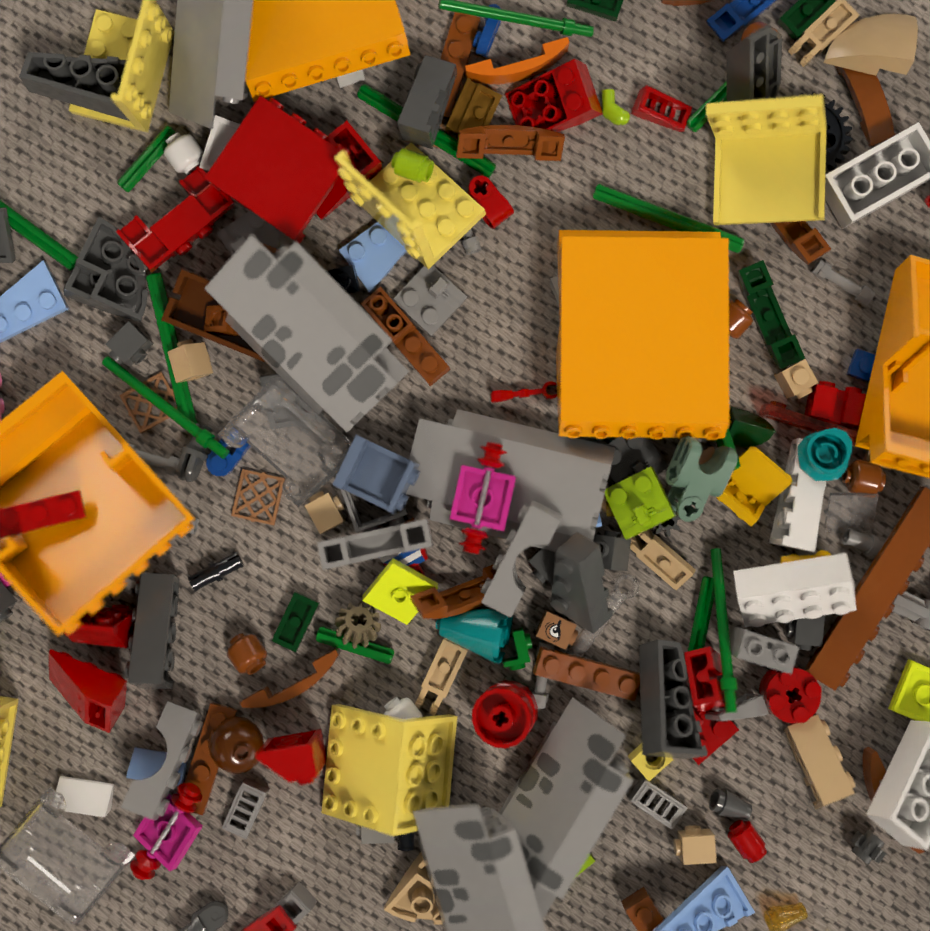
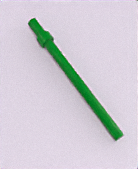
M439 0L438 9L559 31L561 35L566 36L576 34L592 37L594 32L593 26L575 23V20L567 18L557 20L456 0Z
M107 356L103 359V366L196 438V442L203 448L208 447L222 459L229 454V450L215 440V435L210 431L201 429L111 357Z
M714 548L710 550L722 668L720 687L721 691H724L726 713H737L735 690H738L737 678H734L722 553L720 548Z

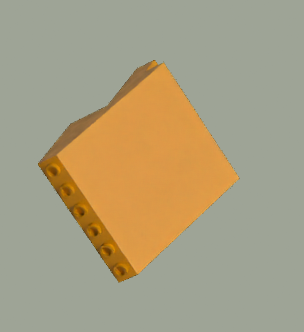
M253 0L246 83L255 102L260 95L264 98H269L410 55L406 33L396 0Z
M559 230L557 260L560 325L556 351L559 436H567L569 438L596 437L600 439L607 437H623L625 439L635 437L682 439L684 436H691L708 440L724 439L729 426V238H721L720 232Z
M910 254L894 272L855 446L870 450V463L930 478V260Z
M63 371L0 421V509L80 490L87 518L0 539V573L58 636L64 632L68 635L82 625V622L79 620L87 612L91 615L96 613L105 605L102 601L103 598L110 592L114 596L128 585L124 581L132 573L136 576L141 574L150 566L147 560L154 554H157L158 557L163 555L172 547L169 541L176 535H179L181 538L194 528L191 522L195 520L191 513Z

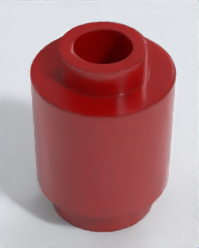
M738 820L729 827L728 838L743 859H747L749 863H754L765 856L767 853L765 842L750 821Z

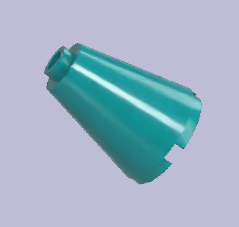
M473 609L459 615L437 619L436 629L439 630L440 636L494 663L500 664L505 656L501 649L504 648L505 644L508 645L510 640L513 616L509 617L495 609Z

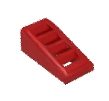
M646 85L639 90L631 114L682 133L685 130L693 107ZM647 99H650V102H649V105H648V108H647V107H645V104H646V102H647ZM657 102L661 103L658 112L654 111ZM667 106H669L671 108L668 116L666 117L664 116V113ZM676 110H681L678 121L673 120Z

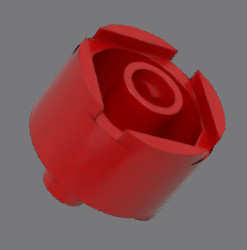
M794 666L792 674L772 668L761 679L759 694L763 695L768 712L784 722L805 723L817 712L820 706L821 686L809 672ZM788 690L794 692L792 697L786 695Z

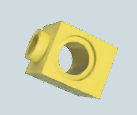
M642 743L628 755L631 762L648 781L653 779L673 761L672 758L658 757L653 762L646 761V755H642Z

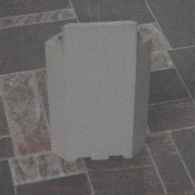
M177 0L169 113L213 129L216 96L223 97L222 101L239 104V100L247 98L248 92L244 90L253 0Z
M457 409L454 419L449 418L447 425L419 418L409 460L419 464L417 470L420 471V475L415 485L409 486L406 494L428 500L427 508L431 509L430 520L463 529L474 528L469 523L451 520V510L461 465L484 470V467L487 466L481 465L477 458L484 457L485 451L480 446L486 447L487 442L503 445L502 450L507 452V454H503L500 457V461L505 465L498 469H492H495L497 473L516 476V482L505 531L483 526L479 530L484 531L487 535L507 539L512 529L518 531L522 522L518 521L517 518L524 505L530 507L534 500L563 515L549 545H533L534 547L556 552L561 545L577 532L593 541L615 447L578 438L559 436L558 433Z

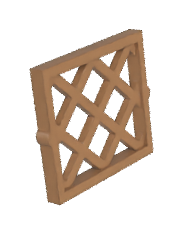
M162 372L143 382L147 385L156 380L154 388H149L155 393L164 394V400L167 402L169 396H172L175 401L173 389H171ZM160 380L164 381L167 391L158 389ZM133 388L119 395L128 410V415L132 417L140 434L170 418L167 415L164 416L162 411L159 417L151 415L153 404L146 399H142V395L139 393L138 397L129 395L135 391ZM128 398L136 400L134 410L129 407L127 403ZM140 401L149 404L147 413L138 411ZM137 414L145 416L143 426L139 425L136 419ZM149 418L157 420L147 426Z
M242 469L231 516L275 526L285 478L268 475L264 472L259 473ZM250 473L255 474L260 479L251 483L247 475ZM245 478L249 486L241 490ZM273 478L278 483L270 487L265 479ZM263 482L267 490L258 494L254 486ZM279 487L278 496L276 498L272 490ZM252 489L256 497L247 501L243 493ZM270 493L274 501L266 506L261 497ZM241 497L245 504L237 508L239 498ZM258 500L263 508L254 512L250 504ZM275 505L274 513L272 516L268 509ZM247 507L251 516L240 515L239 511ZM265 511L270 519L268 521L258 519L257 515Z

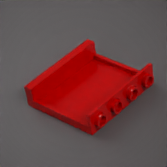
M260 95L205 176V179L287 237L300 244L305 237L302 232L341 177L337 172L339 166L335 157L343 150L347 154L352 166L354 162L349 157L351 152L339 143L333 146L327 142L329 137L317 128L314 131L310 130L305 126L307 122L295 113H292L291 116L283 111L284 106L272 97L267 100Z

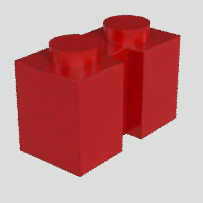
M819 381V384L811 387L813 392L808 394L804 418L855 429L859 428L866 394L861 393L862 389L845 387V391L838 390V388H835V383Z
M710 646L684 652L693 706L703 712L725 708L724 691H721L720 681L717 676L722 675L720 654Z

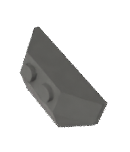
M765 25L726 52L728 102L777 97L781 84L782 35L771 26Z

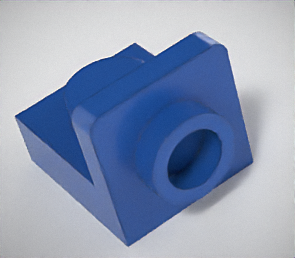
M856 349L846 375L869 383L875 355L861 349Z

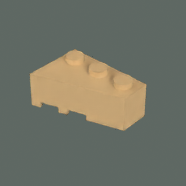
M815 715L805 723H795L784 729L797 763L799 762L804 772V782L806 786H810L816 801L813 802L815 810L855 794L853 790L855 788L854 780L848 771H844L840 763L843 761L841 752L836 745L832 746L828 737L831 735L830 729L824 719L820 720L819 716Z

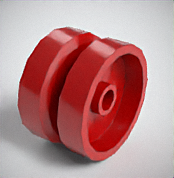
M510 680L494 683L477 699L472 709V723L475 732L483 742L496 748L506 749L518 745L532 730L538 718V706L532 692L523 684Z

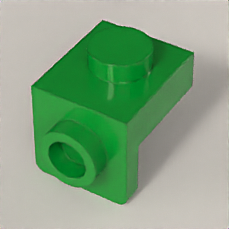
M523 628L512 630L517 656L502 660L503 667H509L510 671L525 668V663L530 662L528 650L533 649L530 634H524Z

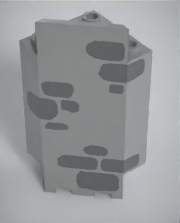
M251 234L204 288L228 312L225 321L318 415L325 410L346 432L409 372L386 348L393 340L297 242L290 248L287 245L283 246L273 257Z
M573 697L558 722L553 721L498 812L517 831L542 919L555 897L557 896L560 899L564 897L633 782L628 773L629 769L625 766L622 758L616 754L626 735Z
M478 804L425 808L413 812L419 831V836H417L445 931H546L517 831L494 808H480Z

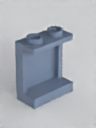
M356 435L332 485L367 500L392 514H397L398 510L402 511L408 501L409 496L406 495L409 486H414L419 478L420 471L417 470L419 464Z

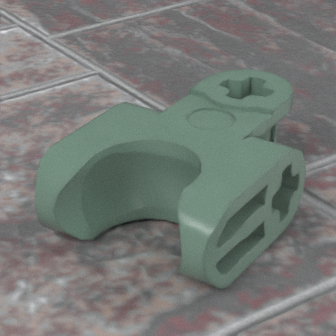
M691 436L682 437L666 472V482L673 486L668 494V499L673 510L677 512L681 520L685 522L696 520L702 514L709 495L714 497L722 495L737 464L738 456L734 448L727 446L718 447L707 462L699 464V458L702 454V447L699 441Z

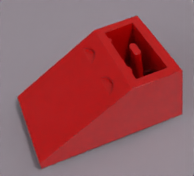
M575 58L505 93L515 125L559 132L583 124L603 114L587 65Z
M347 120L328 135L329 139L327 142L333 146L339 143L351 152L349 157L354 162L353 168L368 182L383 169L381 161ZM342 177L338 179L316 212L321 220L350 198L349 194L351 193L344 186L345 180Z
M113 605L112 608L101 607L93 615L87 612L79 620L82 622V625L70 635L66 632L64 634L75 643L128 648L129 637L131 634H134L135 624L132 622L133 610H129V606Z
M50 649L48 652L49 680L84 723L110 733L125 707L127 680L117 673H108L98 669L93 663L74 659L66 652H57Z

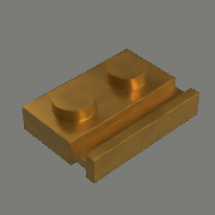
M467 78L445 129L451 130L458 135L460 130L489 125L502 95Z

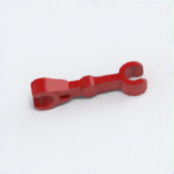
M549 381L541 389H520L514 392L512 390L492 391L490 394L491 402H505L515 397L527 398L533 395H542L544 398L551 400L556 398L557 394H547L546 387L556 386L557 384L556 382Z

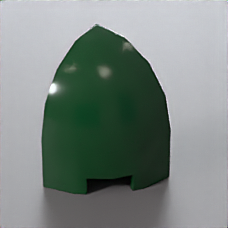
M731 408L729 420L732 423L729 430L734 445L742 447L758 446L768 441L776 432L774 427L764 418L742 409Z

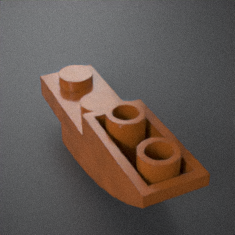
M382 287L378 288L360 303L375 323L393 340L392 343L429 386H432L451 370L448 364L421 335L414 324Z

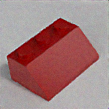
M322 729L268 738L255 753L256 759L289 783L297 781L298 785L310 784L314 782V778L319 776L327 759Z

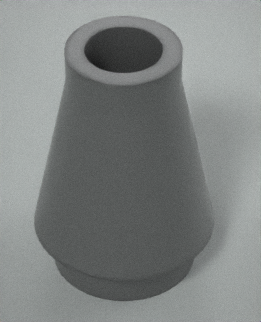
M724 788L721 790L715 789L711 794L709 808L716 815L742 818L744 820H748L751 816L752 805L744 802Z

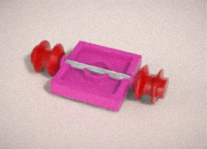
M487 442L486 447L480 446L485 451L484 457L477 458L481 465L487 466L484 467V470L461 465L450 515L451 520L469 523L471 527H474L461 530L466 535L465 541L459 542V544L464 545L463 551L479 554L480 549L486 550L481 543L482 539L489 536L484 531L479 530L482 529V526L505 531L516 482V476L497 473L495 469H492L503 467L505 464L500 461V457L503 454H507L506 451L502 450L503 445Z
M193 783L179 784L177 787L179 793H175L172 796L168 794L166 800H169V805L163 816H159L158 820L143 818L133 835L147 849L139 850L136 853V859L130 863V869L136 878L140 880L152 879L155 876V870L159 869L161 864L169 871L175 870L203 827L190 814L197 808L195 803L201 802L203 799L200 788Z

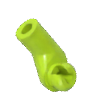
M603 90V116L615 125H626L629 122L630 114L615 104V90Z

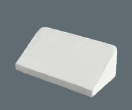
M60 776L52 809L106 817L112 807L114 784Z

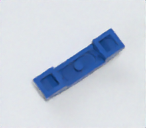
M734 0L730 4L727 3L706 22L721 41L724 42L743 29L777 0Z

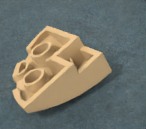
M881 14L856 21L833 40L823 63L875 76L879 69L907 75L915 60L918 25L916 16Z
M420 852L394 889L384 906V910L410 922H415L419 918L432 920L434 925H443L424 859Z

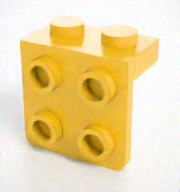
M750 446L738 457L740 468L733 471L724 492L719 497H716L717 500L724 503L738 518L744 520L749 526L754 525L760 518L765 506L792 483V477L755 446Z

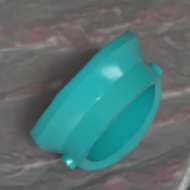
M830 428L806 436L797 447L800 469L814 481L839 479L845 473L852 453V440L848 433L838 428Z

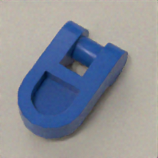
M491 4V5L488 6V7H493V8H499V9H501V8H500L498 5H496V4ZM485 18L483 32L478 31L474 39L473 47L477 48L476 54L487 57L501 20Z
M228 428L222 435L219 443L226 448L231 444L236 450L233 455L229 453L224 459L212 451L206 461L208 471L215 476L222 477L230 474L252 443L247 439L242 440L236 435L237 432Z

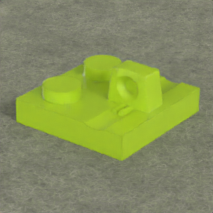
M651 466L605 489L604 495L625 540L676 517L657 474Z

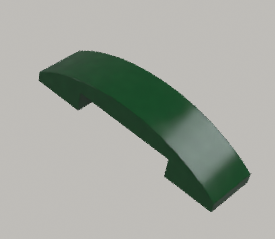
M764 260L738 270L739 280L748 308L753 312L751 315L762 340L779 370L806 359L796 335L791 334L771 287L774 284Z

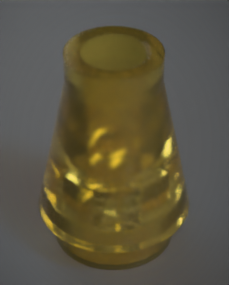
M801 902L790 905L770 906L769 910L764 912V919L770 931H786L808 918L806 908Z

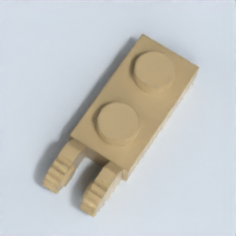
M837 0L803 32L801 38L793 44L788 52L791 55L796 54L807 42L813 49L806 53L799 62L804 67L817 54L820 55L860 15L846 0Z
M650 529L638 534L646 542L644 545L641 544L637 537L630 538V549L636 553V557L673 589L677 590L694 575L696 569L658 536L653 535Z
M443 638L415 702V706L418 709L423 705L427 692L431 691L437 694V697L431 704L429 714L435 716L443 698H446L468 649Z

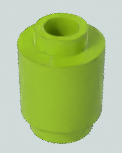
M402 148L394 154L391 166L394 168L395 175L420 183L422 181L428 182L431 178L434 161L429 160V157Z

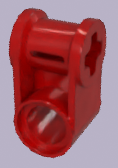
M481 175L474 177L470 181L467 194L485 209L486 215L482 219L491 229L496 228L514 214L509 201L497 190L489 178ZM476 186L479 189L485 188L484 195L481 192L475 193Z

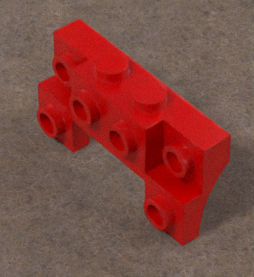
M199 165L186 178L179 180V184L189 196L153 224L150 229L136 215L132 221L116 231L117 235L151 273L171 257L185 255L193 247L191 243L198 238L201 240L206 238L213 231L212 226H214V222L235 206L234 201L226 193L205 179L207 173L199 168Z

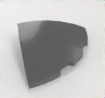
M98 217L75 262V268L64 287V296L104 312L141 322L148 296L144 265L117 235L116 231L118 229L108 221Z

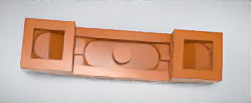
M566 37L542 44L541 56L495 69L491 59L466 65V80L469 78L472 82L482 84H506L531 78L550 68L566 54L569 47V38Z

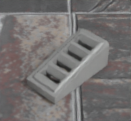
M746 693L736 698L737 713H726L725 708L707 711L704 715L708 720L728 721L768 715V709L763 695Z
M644 775L628 795L629 801L671 830H673L688 808L654 782L648 781ZM648 788H650L652 791L647 797V799L643 802L641 798L646 793ZM657 794L660 795L658 801L651 808L649 805ZM666 799L669 803L660 814L657 811ZM675 805L678 809L670 820L666 819L665 817Z
M245 778L236 794L222 829L247 839L270 789ZM244 793L252 794L258 797V800L250 799L244 796ZM240 801L253 806V811L240 805ZM236 810L249 815V820L235 814ZM232 819L246 825L245 830L230 824Z
M298 882L271 909L281 905L296 925L312 910L317 900ZM287 902H288V903L290 904V906L297 912L296 915H295V913L286 905Z

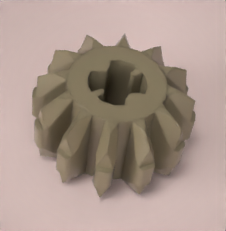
M360 601L358 607H355L350 602L347 605V609L341 608L339 610V617L335 619V626L338 627L336 635L337 637L344 636L342 640L344 645L351 641L353 642L352 646L354 649L357 648L358 643H361L366 648L369 640L375 641L377 639L376 632H379L381 629V624L378 622L380 616L379 613H372L373 607L371 605L363 608V603Z

